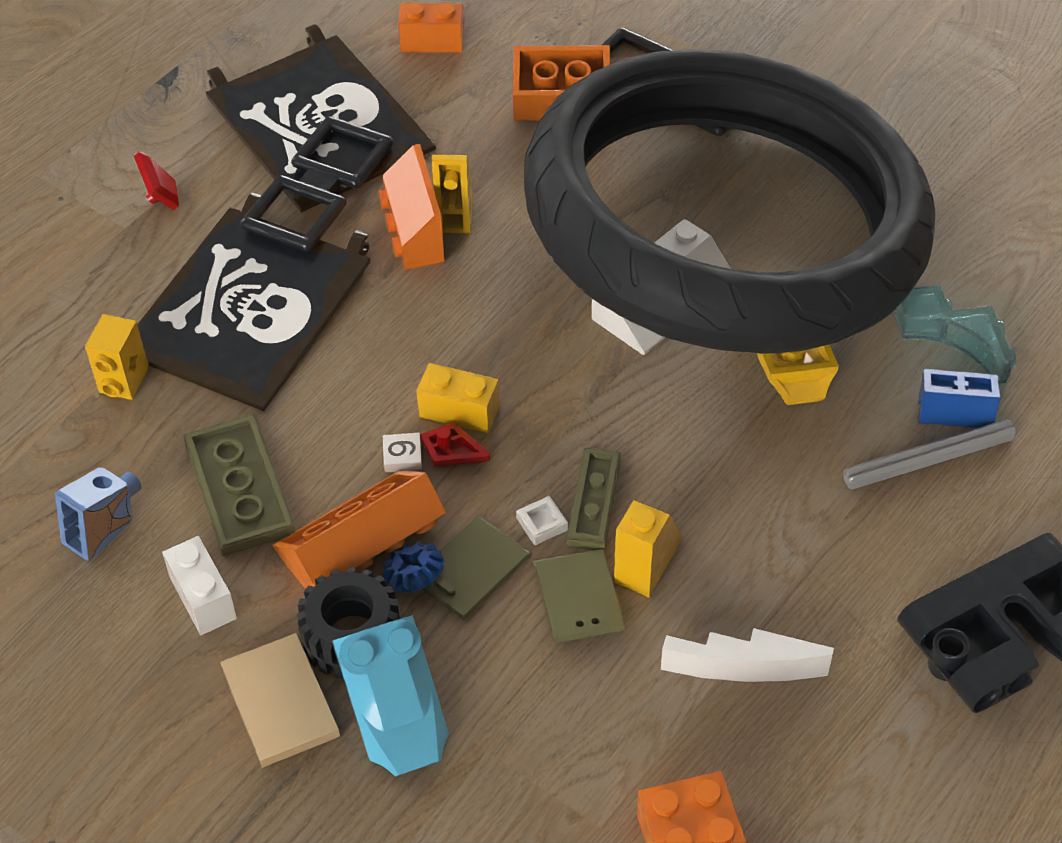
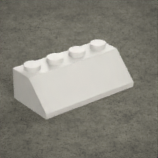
M683 219L655 242V244L687 258L731 269L712 236L686 219ZM592 299V320L642 355L647 354L666 338L632 323Z

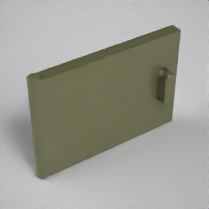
M477 515L475 519L440 550L444 559L443 571L432 584L423 588V590L464 620L517 568L529 559L532 553L480 515Z
M603 548L533 561L555 643L626 630Z

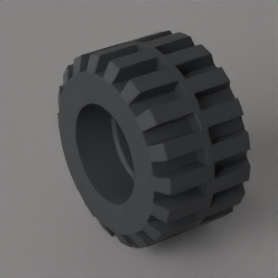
M347 568V572L339 573V570L336 569L330 571L331 576L327 578L321 575L315 579V587L308 585L304 590L305 598H301L298 603L299 613H297V621L305 654H308V659L313 666L319 664L320 671L327 675L334 671L336 678L344 679L332 643L333 640L400 619L398 600L395 597V591L392 586H386V580L380 575L373 578L372 571L366 569L362 573H357L356 568ZM347 616H361L368 619L364 625L352 630H339L331 627L336 621Z

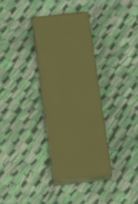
M584 448L567 536L568 547L591 550L603 548L605 550L621 452Z

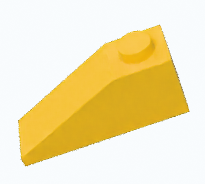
M432 155L433 186L441 212L442 233L471 234L473 189L467 155Z

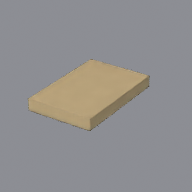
M297 633L220 662L262 768L340 737L337 724Z

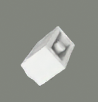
M199 536L162 552L169 577L200 636L237 619L231 594Z

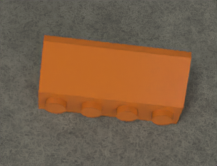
M399 470L284 537L272 546L304 588H307L308 585L315 587V579L321 575L325 578L331 576L330 571L338 569L339 573L347 572V568H356V572L366 569L373 564L372 558L383 551L385 553L395 551L406 543L404 538L414 532L421 534L437 525L436 519L446 514V511L427 473Z

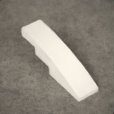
M753 628L750 641L710 632L706 645L666 635L662 648L661 670L700 678L741 682L792 681L828 676L834 648Z

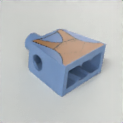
M97 468L55 492L61 544L86 561L92 560L130 524L132 519L130 498L141 490L139 479L131 472H126L121 477H117L105 468Z

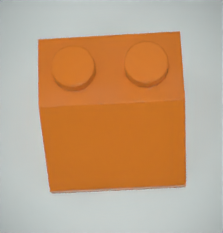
M447 2L400 3L398 26L401 52L462 53L465 7L463 4Z

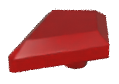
M141 151L133 155L148 191L146 193L147 200L152 204L160 201L172 210L179 207L176 180L150 156Z
M454 422L420 434V440L434 466L490 461V453Z

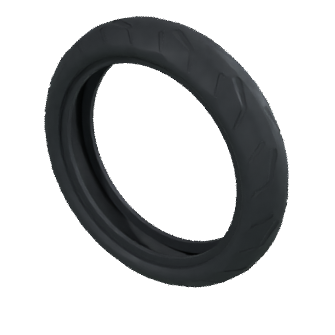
M707 49L659 51L624 59L594 71L572 84L549 106L538 122L525 154L524 190L531 223L549 256L553 257V261L576 286L582 288L584 293L600 305L634 324L669 339L710 349L759 354L804 351L839 342L876 325L891 314L906 299L924 273L931 256L935 231V205L926 175L918 164L919 161L889 123L856 96L826 79L789 64L745 53ZM671 125H710L754 133L778 141L803 153L836 176L848 188L863 210L869 225L871 238L860 248L841 259L818 267L798 271L753 272L710 265L663 248L626 225L601 200L591 184L586 166L598 152L609 144L625 136L651 128Z

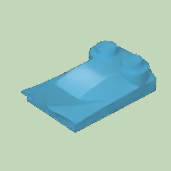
M413 615L333 640L332 643L369 761L383 766L394 776L441 761L449 731L421 644V634L415 625Z

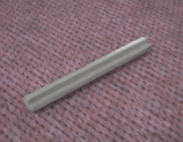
M1009 419L985 425L848 467L844 470L843 479L849 489L866 486L1012 441L1017 433L1016 427L1013 426L1012 421Z

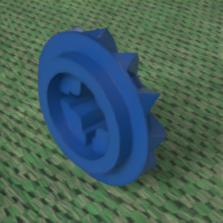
M418 541L411 547L404 544L403 550L392 551L391 559L383 562L384 573L382 575L386 580V584L392 586L395 591H418L432 584L440 576L444 568V559L441 551H438L433 543L424 545L421 541Z

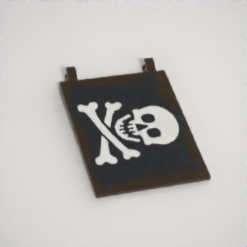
M317 24L305 28L309 35L306 38L307 44L310 47L230 82H227L219 67L207 70V75L211 78L209 86L212 90L206 92V97L274 180L280 175L297 181L301 179L306 171L293 167L291 160L328 116L392 137V147L364 183L385 174L413 145L420 144L423 155L436 150L435 143L337 35L325 39ZM331 131L309 159L354 174L376 145ZM342 184L335 194L340 195L353 188ZM283 190L301 213L321 204L320 202Z
M250 193L242 211L232 207L226 211L137 325L149 366L265 411L370 264V258L364 256L369 250V243L365 242L368 234L357 230L352 234L346 249L319 240L311 251L306 252L244 230L241 227V220L261 197L260 194ZM262 218L259 220L304 237L306 235Z

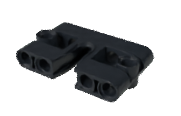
M1052 533L1042 534L911 602L899 614L897 618L898 623L928 658V668L931 674L937 679L947 681L972 712L979 713L1033 683L1030 674L1039 664L1022 633L1010 619L1019 622L1035 641L1062 661V544Z

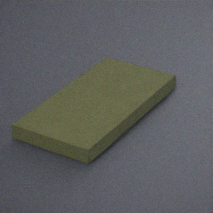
M255 414L183 435L222 556L284 538L296 531Z

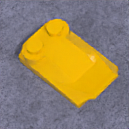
M830 344L796 352L756 353L768 380L787 405L824 400L829 385L839 368Z

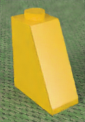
M633 500L616 529L615 584L648 598L651 596L682 541V534L669 514Z

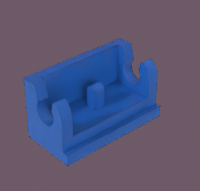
M923 369L918 404H921L918 416L919 423L972 428L995 423L1000 401L998 375Z

